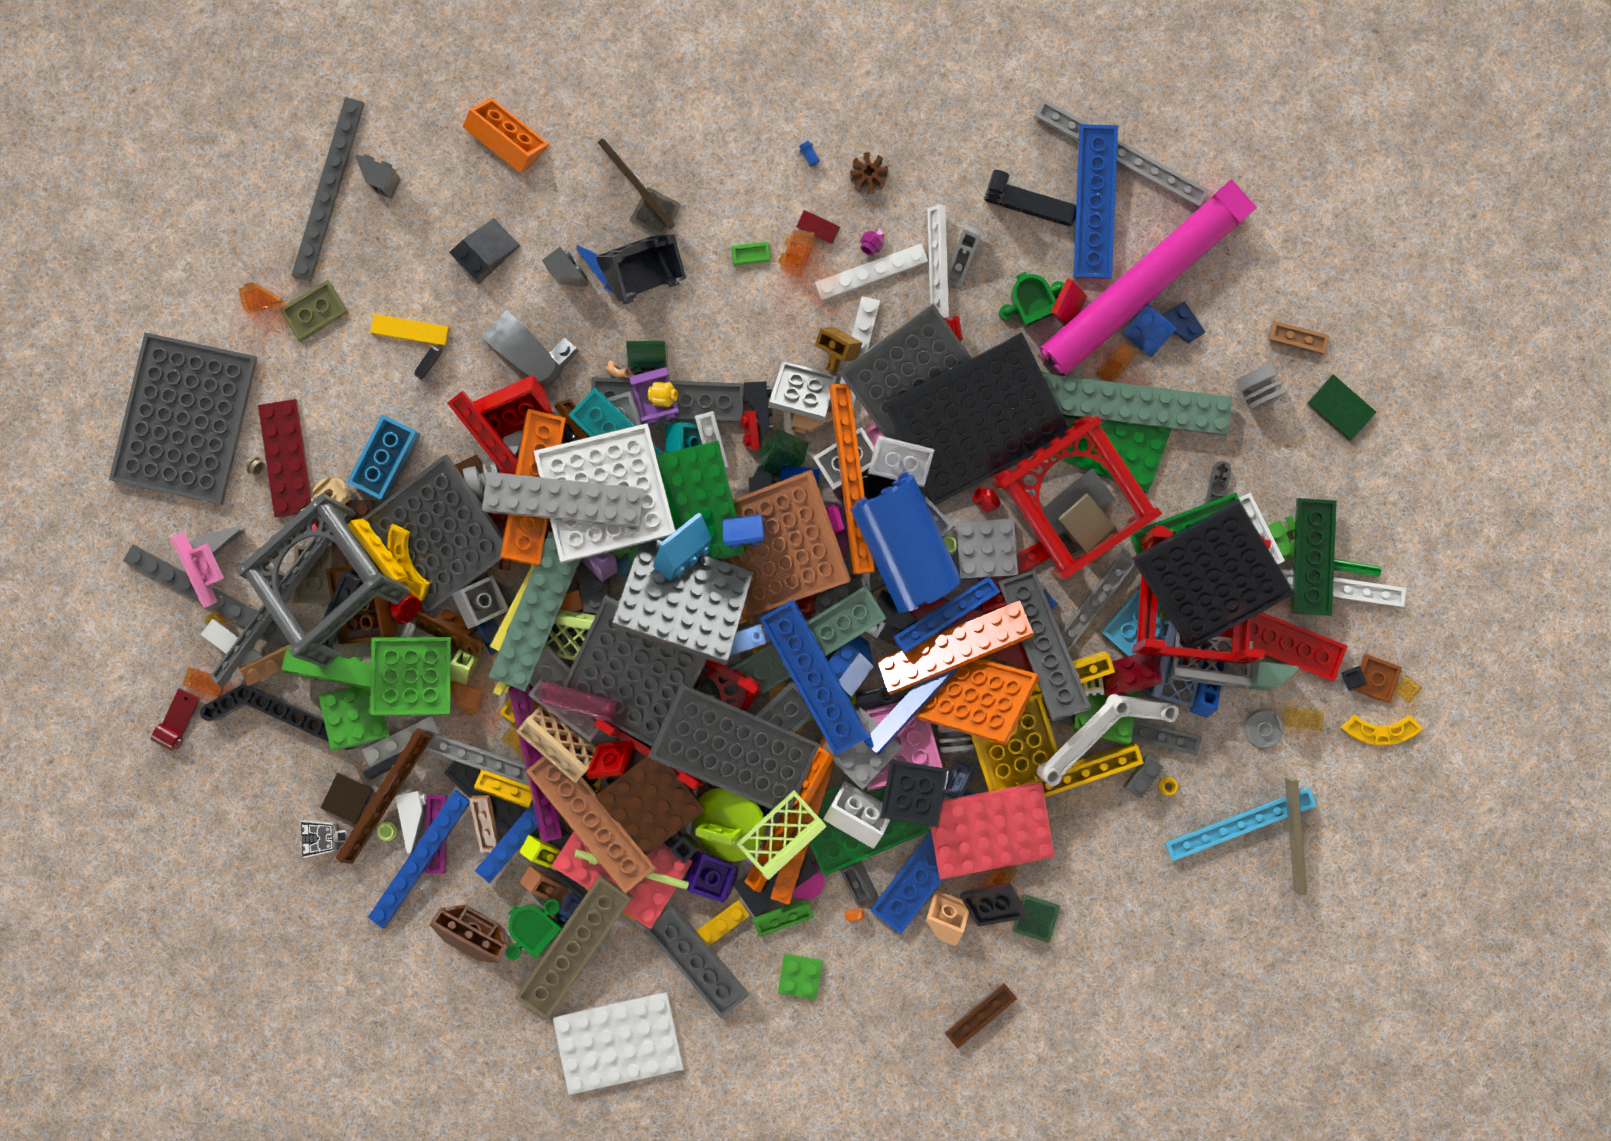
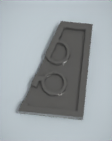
M580 561L576 571L584 614L596 616L604 597L608 596L611 576L602 582Z

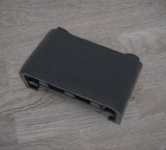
M675 234L650 236L596 256L597 263L618 302H623V304L634 302V298L637 297L636 294L663 284H668L669 287L677 286L680 284L679 281L686 279Z

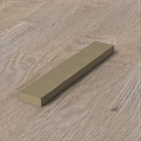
M1290 776L1285 777L1293 887L1294 891L1302 896L1307 895L1299 786L1298 780Z

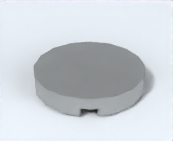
M1259 710L1248 717L1244 730L1251 744L1260 748H1270L1281 740L1284 726L1277 714L1268 710Z

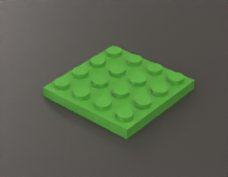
M451 637L371 638L370 716L450 715Z

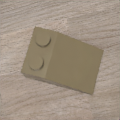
M1087 493L1058 518L1082 555L1118 532L1116 527ZM1110 550L1093 560L1092 563L1096 564Z

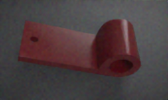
M178 688L163 723H160L154 729L151 741L171 751L179 749L183 743L182 736L200 698Z

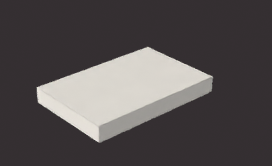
M878 435L868 473L898 480L897 476L908 472L914 475L918 486L924 487L934 449Z

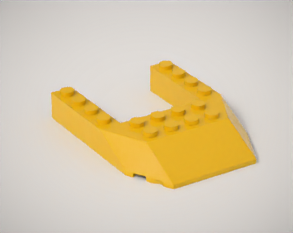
M1105 651L1072 661L1081 683L1115 672L1110 655ZM1038 683L1007 746L971 735L989 791L1042 782L1044 796L1047 797L1144 764L1138 745L1132 741L1129 745L1123 744L1077 760L1062 775L1061 781L1055 786H1050L1037 775V768L1040 764L1047 762L1058 749L1041 699L1043 696Z

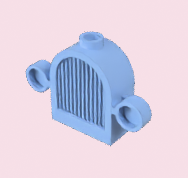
M761 624L739 630L735 634L730 655L763 645L771 641L766 630L762 629Z

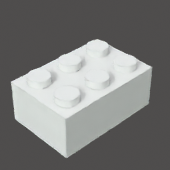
M861 427L856 430L861 473L863 474L869 470L875 447ZM835 443L813 457V462L832 492L842 487L837 444Z

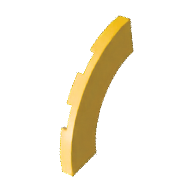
M392 524L388 533L387 547L408 576L402 583L408 586L411 595L423 601L425 600L430 582L425 580L416 571L411 562L408 551L410 532L396 524Z
M1353 714L1340 727L1351 737L1373 745H1392L1404 742L1423 730L1410 715L1392 725L1376 726L1363 721Z

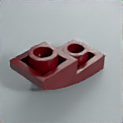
M806 210L803 211L796 225L798 229L830 244H833L841 228Z

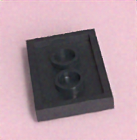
M1010 883L963 891L960 895L961 900L978 927L1026 919L1028 915L1027 910Z

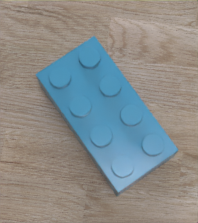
M382 414L347 483L380 500H387L421 434Z

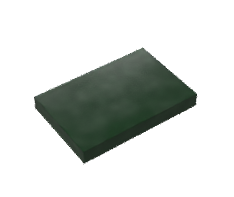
M1334 374L1307 402L1309 406L1349 441L1358 434L1376 413L1371 406Z

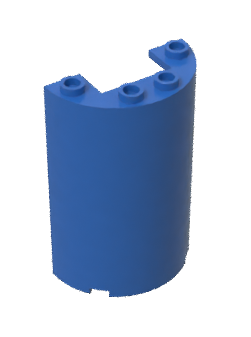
M908 472L897 476L898 480L892 483L893 487L883 489L881 491L882 494L878 497L868 500L866 497L856 501V506L850 509L899 613L908 612L919 608V605L934 602L954 590L961 583L958 570L915 477Z

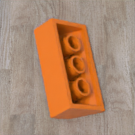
M489 98L471 108L462 126L520 173L530 168L549 145L547 141L493 98Z

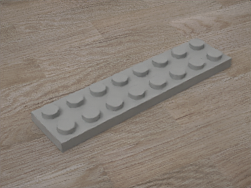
M487 472L482 511L639 528L644 488Z

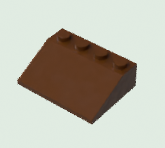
M372 562L378 570V572L383 574L379 567L376 565V563ZM352 565L325 569L331 599L345 570L359 577ZM375 596L342 626L338 635L339 644L371 642V638H393L399 636L397 622L390 614L391 602Z

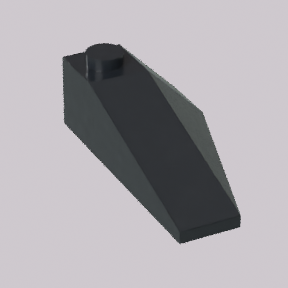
M882 590L876 601L887 619L866 632L880 640L898 646L893 637L918 621L915 619L916 616L909 611L899 613L890 593Z

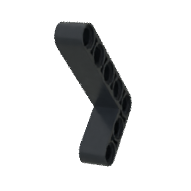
M993 170L984 197L986 202L1061 225L1073 226L1076 217L1075 204L1009 185L1007 183L1010 175L1007 172Z

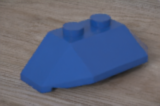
M860 635L838 648L829 660V664L848 698L852 697L874 667L869 642Z

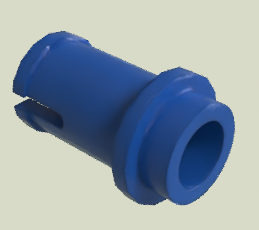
M806 141L799 146V151L804 154L809 167L820 162L812 143Z

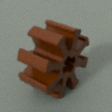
M870 152L864 153L863 157L865 165L857 157L853 160L852 167L856 168L857 171L850 170V181L860 179L855 183V189L858 192L861 191L865 183L868 184L867 194L870 195L874 194L873 182L880 189H883L886 180L882 179L881 176H888V166L878 168L883 162V158L880 155H877V159L873 164L870 163ZM866 171H871L870 177L867 176Z

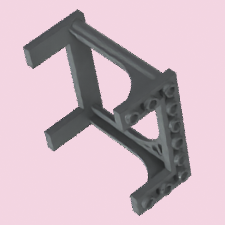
M321 493L307 507L300 510L297 516L287 522L278 533L271 536L270 540L258 548L249 559L245 560L236 569V572L239 576L249 581L292 646L289 650L290 654L295 658L326 668L339 655L336 650L321 645L375 596L398 604L411 591L408 586L378 572L346 524L356 515L355 511ZM319 520L318 529L313 531L312 525ZM309 537H326L338 545L364 584L306 635L280 595L278 584L285 574L279 568L288 551L298 542ZM272 562L274 564V568L269 566L268 564Z

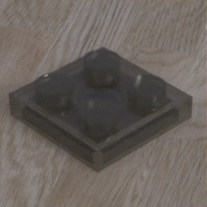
M647 187L649 193L670 218L674 220L681 204ZM642 197L630 221L656 235H666L669 228Z

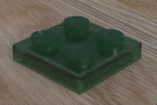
M1022 894L1021 902L1028 915L1026 919L1015 920L1012 931L1050 943L1060 905Z

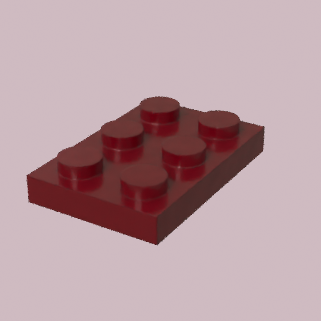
M1135 654L1112 661L1115 672L1102 676L1106 699L1112 694L1123 696L1163 684L1159 656Z

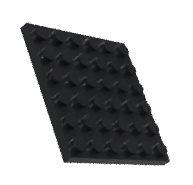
M1239 499L1132 557L1133 562L1184 643L1191 649L1295 595Z

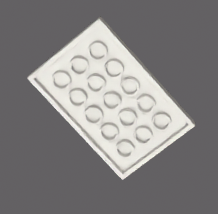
M668 992L553 1017L568 1095L683 1070Z

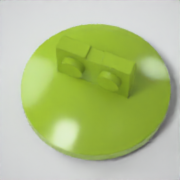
M720 787L708 790L698 799L706 810L693 820L695 836L698 837L701 844L711 854L727 861L747 859L748 857L736 843L764 818L759 806L754 801ZM765 825L759 828L758 836L765 837ZM747 839L742 845L747 850H755L756 839ZM758 839V849L761 847L764 839Z

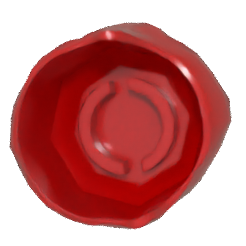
M408 594L398 604L391 602L390 614L398 624L409 623L416 617L419 611L423 612L421 609L422 603L416 596Z

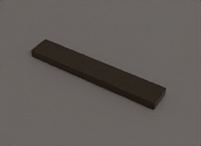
M603 138L600 139L597 143L671 230L675 223L607 141Z

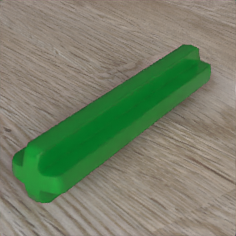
M1334 559V570L1374 577L1381 575L1380 566Z

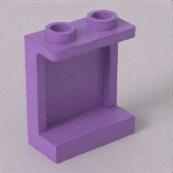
M666 367L629 377L642 424L648 423V426L658 423L657 420L665 418V421L675 419L676 415H679L676 401H674L671 407H655L648 400V389L653 383H671Z

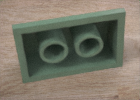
M1253 662L1251 663L1250 676L1252 678V686L1248 689L1270 691V687L1277 688L1298 671V666Z

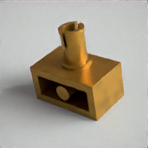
M835 327L820 328L815 346L830 354L825 369L836 373L840 360L852 361L858 358L863 342Z

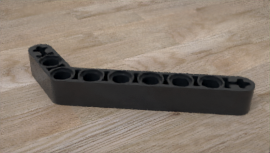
M240 685L205 704L200 710V715L205 721H217L248 705L329 742L324 718L251 685ZM244 689L249 691V696L246 699L242 694ZM263 696L267 700L264 707L260 704V699ZM228 698L232 700L230 708L225 704ZM280 704L284 707V712L281 715L277 712V707ZM217 708L220 709V710L214 711V712L212 713L213 716H210V715H209V713L211 712V709H217ZM297 712L302 716L300 722H296L294 718ZM314 720H317L319 723V728L317 730H314L312 728V722ZM360 745L353 746V747H349V748H344V749H345V750H352V749L358 748Z

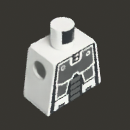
M302 820V858L338 850V842H346L348 831H337L336 822Z

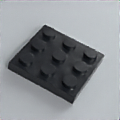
M890 760L880 818L939 828L949 769Z

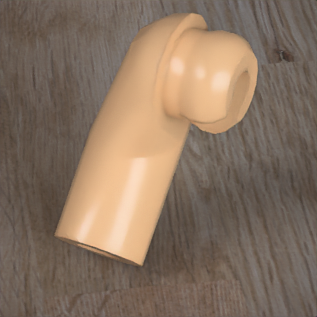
M614 361L608 362L606 371L615 378H629L631 376L629 368L619 370L617 369V363Z

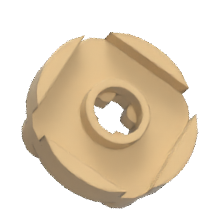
M329 477L324 478L313 489V499L321 493L327 496L329 493H332L331 498L345 505L351 498L348 486L337 477L332 479Z

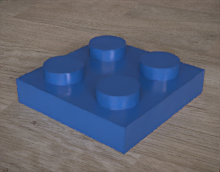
M1147 304L1123 331V334L1149 357H1152L1177 328L1150 304Z

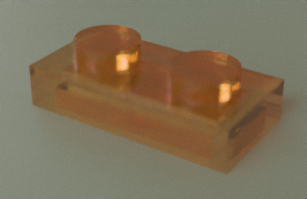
M188 667L182 684L183 686L217 697L222 695L225 685L223 687L217 685L209 677L211 673L193 667Z

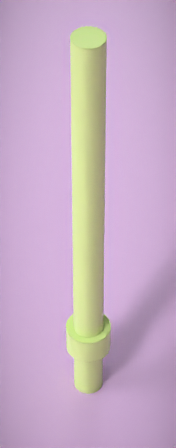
M576 849L574 857L587 860L590 864H600L592 853ZM653 871L645 877L686 890L689 882Z

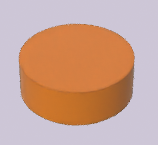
M864 909L845 911V919L848 921H857L865 917Z

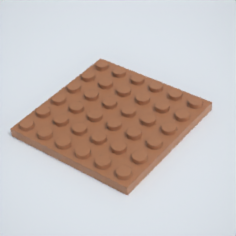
M812 470L733 499L737 517L763 514L766 538L759 545L749 546V542L744 543L746 554L728 558L730 564L753 571L744 603L749 616L779 607L793 599L796 601L851 581Z

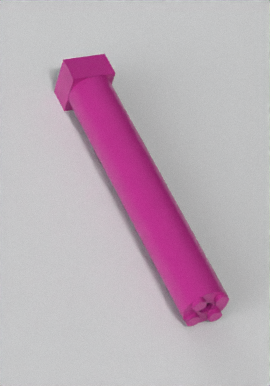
M1232 179L1228 181L1210 200L1039 348L1041 352L1038 355L1045 364L1048 362L1052 367L1051 371L1054 375L1066 376L1228 233L1232 232L1257 208L1256 205Z

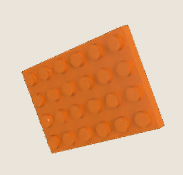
M977 659L961 666L913 718L1007 746L1040 677L1035 673Z

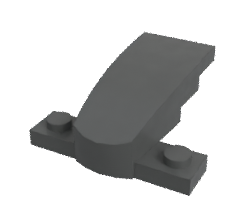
M508 310L481 336L501 356L527 377L534 375L544 389L557 380L563 370L562 368L579 352L564 337L549 353L535 336Z
M1093 468L1073 482L1045 507L1040 502L1043 513L1071 555L1077 550L1064 534L1066 530L1058 518L1086 493L1089 494L1100 509L1115 499ZM1030 490V491H1029V492H1030V495H1031V497H1033V496H1034V492H1033L1032 490Z

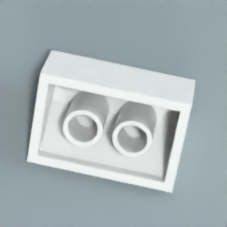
M846 781L843 782L823 818L826 822L873 849L883 836L890 821L880 818L883 802Z

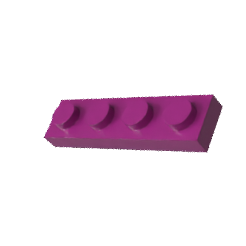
M427 795L426 831L448 800V795ZM447 838L425 869V873H446Z

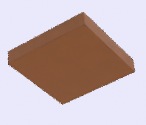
M1364 654L1360 667L1368 685L1353 691L1390 703L1402 667Z

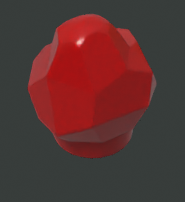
M979 487L972 497L975 505L987 513L998 509L1001 504L996 492L992 489Z

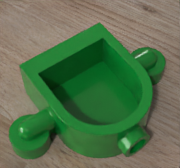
M1026 272L1017 275V281L1011 291L1012 305H1003L999 310V317L1004 321H1008L1013 318L1016 312L1023 328L1052 316L1051 311L1056 302L1055 297L1058 298L1064 283L1056 281L1050 288L1048 282L1039 275L1027 274Z
M549 899L545 902L544 909L535 904H527L520 908L515 905L508 914L511 917L508 928L511 937L516 943H512L506 948L505 955L508 959H518L522 954V947L536 959L564 926L551 916L555 915L560 909L558 900Z

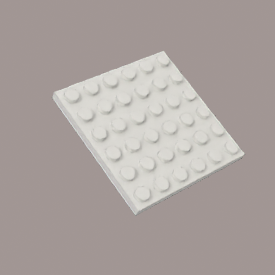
M648 423L534 451L539 476L542 478L644 488L639 528L550 519L561 563L666 538L675 532Z

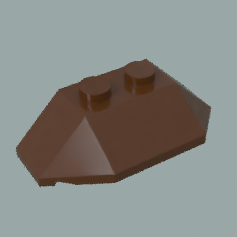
M467 905L442 907L430 922L432 929L445 943L477 961L498 963L508 947L500 923Z

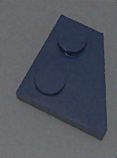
M1185 301L1162 315L1177 328L1173 334L1178 335L1188 344L1205 333V330Z

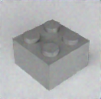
M493 575L452 594L468 629L509 610Z

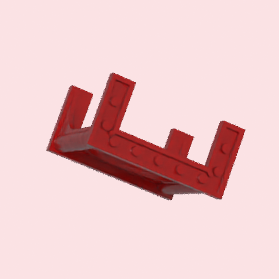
M1090 415L1080 418L1073 423V427L1065 432L1066 436L1061 439L1059 437L1049 442L1050 446L1045 450L1040 448L1033 453L1034 457L1029 461L1026 458L1016 464L1018 468L1014 471L1010 469L1001 471L994 476L995 480L991 482L995 489L1002 488L1013 499L1057 566L1050 571L1054 578H1068L1162 515L1159 508L1152 506L1099 425L1102 423L1099 416L1092 417ZM1081 438H1086L1088 441V447L1084 452H1081L1078 448ZM1074 441V450L1072 452H1068L1067 447L1070 448L1072 446V442ZM1093 444L1096 447L1094 450L1098 452L1095 455L1091 454ZM1052 456H1056V461H1052ZM1083 456L1096 460L1108 470L1136 514L1129 518L1130 524L1074 560L1043 513L1040 504V487L1045 474L1054 464L1068 457ZM1038 466L1042 467V472L1039 474H1037L1034 471H1030L1032 469H1039ZM1026 475H1032L1036 477L1037 483L1032 486L1024 483L1023 478ZM1026 490H1034V496L1031 497L1030 492L1027 493Z
M1155 526V528L1140 538L1139 546H1143V551L1172 536L1173 530H1167L1165 526ZM1261 536L1268 549H1270L1271 540H1265V537ZM1141 574L1137 643L1133 645L1132 653L1238 664H1250L1264 659L1265 650L1250 649L1251 618L1232 628L1231 652L1165 646L1166 640H1156L1158 600Z
M707 659L701 672L708 675L714 681L720 692L722 702L726 703L727 700L736 699L734 703L731 702V705L747 712L755 697H759L763 692L759 688L761 684L749 676L744 679L743 676L745 674L737 669L731 671L727 668L728 664L724 665ZM706 666L710 668L708 672L704 670ZM723 676L722 679H724V680L731 679V680L725 682L724 684H721V683L719 682V677ZM728 685H736L738 687V691L734 695H726L724 689ZM597 719L594 726L610 736L617 737L622 741L631 740L634 744L633 748L645 756L651 751V748L602 719ZM675 769L679 774L677 779L693 789H702L705 784L703 780Z

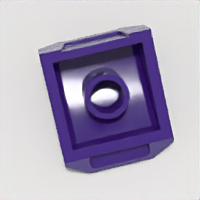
M697 851L684 878V881L689 882L687 891L724 903L732 892L738 876V866Z

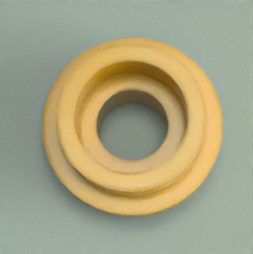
M1164 777L1159 782V791L1165 796H1173L1178 791V783L1172 777ZM1166 783L1171 784L1170 790L1165 789Z

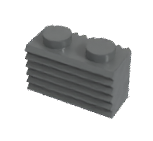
M1144 756L1142 759L1144 764L1137 766L1123 786L1139 798H1144L1145 792L1148 791L1152 782H1155L1154 779H1157L1161 769H1164L1161 764L1149 756Z

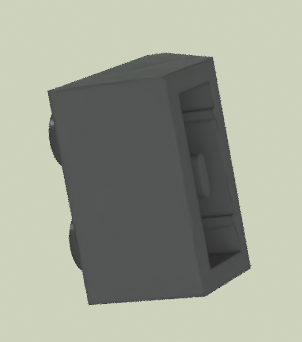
M357 154L355 158L366 183L374 192L392 199L400 180L396 173L397 171L392 168L391 164L385 161L379 163L374 161L375 159L369 155L364 154L361 156Z
M559 247L542 260L558 284L579 287L587 286L585 281L587 277L579 265H574L576 262L567 249L563 251Z

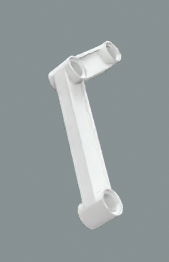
M1112 694L1107 698L1106 704L1047 762L1039 765L1037 775L1050 786L1057 785L1061 781L1062 775L1120 717L1130 716L1172 722L1178 717L1179 710L1175 705L1163 699L1155 700Z

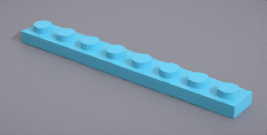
M1307 787L1299 791L1301 812L1317 806L1310 788ZM1286 796L1164 842L1171 861L1287 818Z

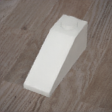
M422 790L395 796L407 853H411L417 845L426 810L427 797L425 793L422 794Z

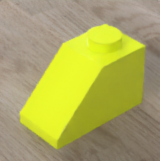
M528 835L519 853L532 862L558 871L552 867V864L561 850L547 842H541V839Z

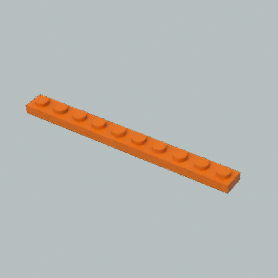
M831 384L829 391L853 573L875 572L873 557L850 510L856 506V501L865 498L851 391L847 384Z
M824 735L822 737L820 747H823L827 743ZM831 762L808 804L817 816L834 767L833 762ZM803 813L801 824H810L814 817L810 813ZM798 827L795 828L790 838L798 835ZM809 843L779 870L770 899L790 904Z

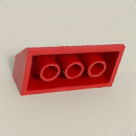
M534 375L473 401L474 405L501 438L524 428L528 409L553 415L545 390Z

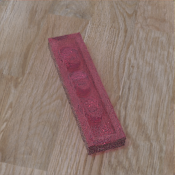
M548 681L541 682L538 701L612 722L614 720L617 707L616 701Z

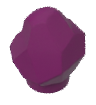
M877 229L876 231L865 232L860 239L862 244L860 247L861 251L869 256L879 252L884 244L883 231Z

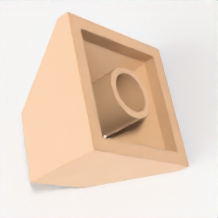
M935 889L926 921L939 940L956 946L964 933L969 911L962 900Z

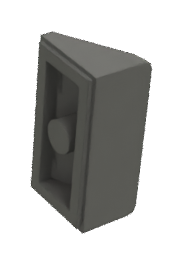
M862 861L840 870L857 905L878 895Z

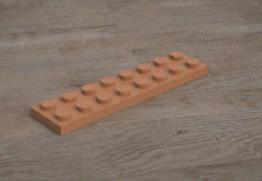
M544 756L525 771L624 894L655 869L654 865L620 823L612 819L595 797L594 791L582 777L574 783Z

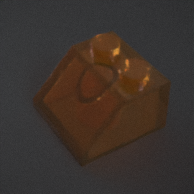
M793 230L792 235L787 236L785 246H787L786 252L781 253L778 262L781 264V270L800 277L803 276L815 243V233Z

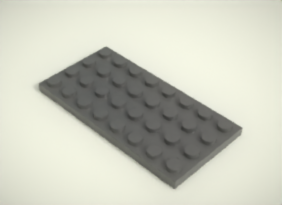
M680 684L648 757L765 807L774 809L793 790L799 794L821 744ZM795 797L788 801V810H792L796 801Z

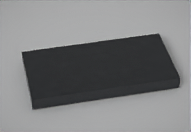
M805 854L795 889L818 873V870L807 854ZM779 871L769 880L767 879L761 892L754 891L744 882L748 875L734 884V887L755 917L778 902L770 898Z

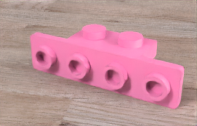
M185 532L171 537L173 546L202 606L206 608L217 603L210 584L224 579L208 543L193 549Z

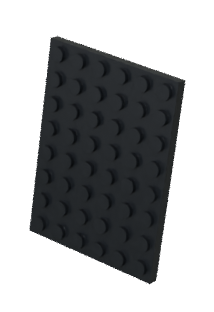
M1022 332L883 403L901 441L934 449L924 485L934 505L1018 464L1025 458L1032 457L1033 453L1040 448L1045 450L1050 446V441L1057 437L1063 438L1066 436L1065 432L1069 429Z

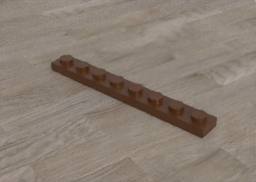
M416 729L411 735V739L401 751L399 758L391 767L379 790L371 799L370 804L361 815L355 828L350 832V836L345 844L340 848V852L336 856L340 863H354L432 739L433 734L431 732Z

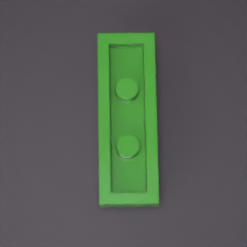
M808 899L752 919L758 936L762 937L812 919L814 916Z

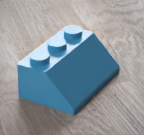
M696 514L660 544L653 567L669 581L673 580L676 576L680 577L688 566L692 567L699 557L706 556L710 551L709 545L712 538L701 514Z

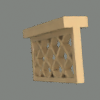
M542 705L516 731L574 783L588 770L593 756L587 755L586 749L594 754L597 748ZM542 710L546 711L550 717H544ZM545 722L551 723L552 728H546ZM557 724L562 725L564 730H559ZM560 735L566 736L567 741H561ZM572 737H575L579 743L573 742ZM574 748L581 749L582 754H576Z

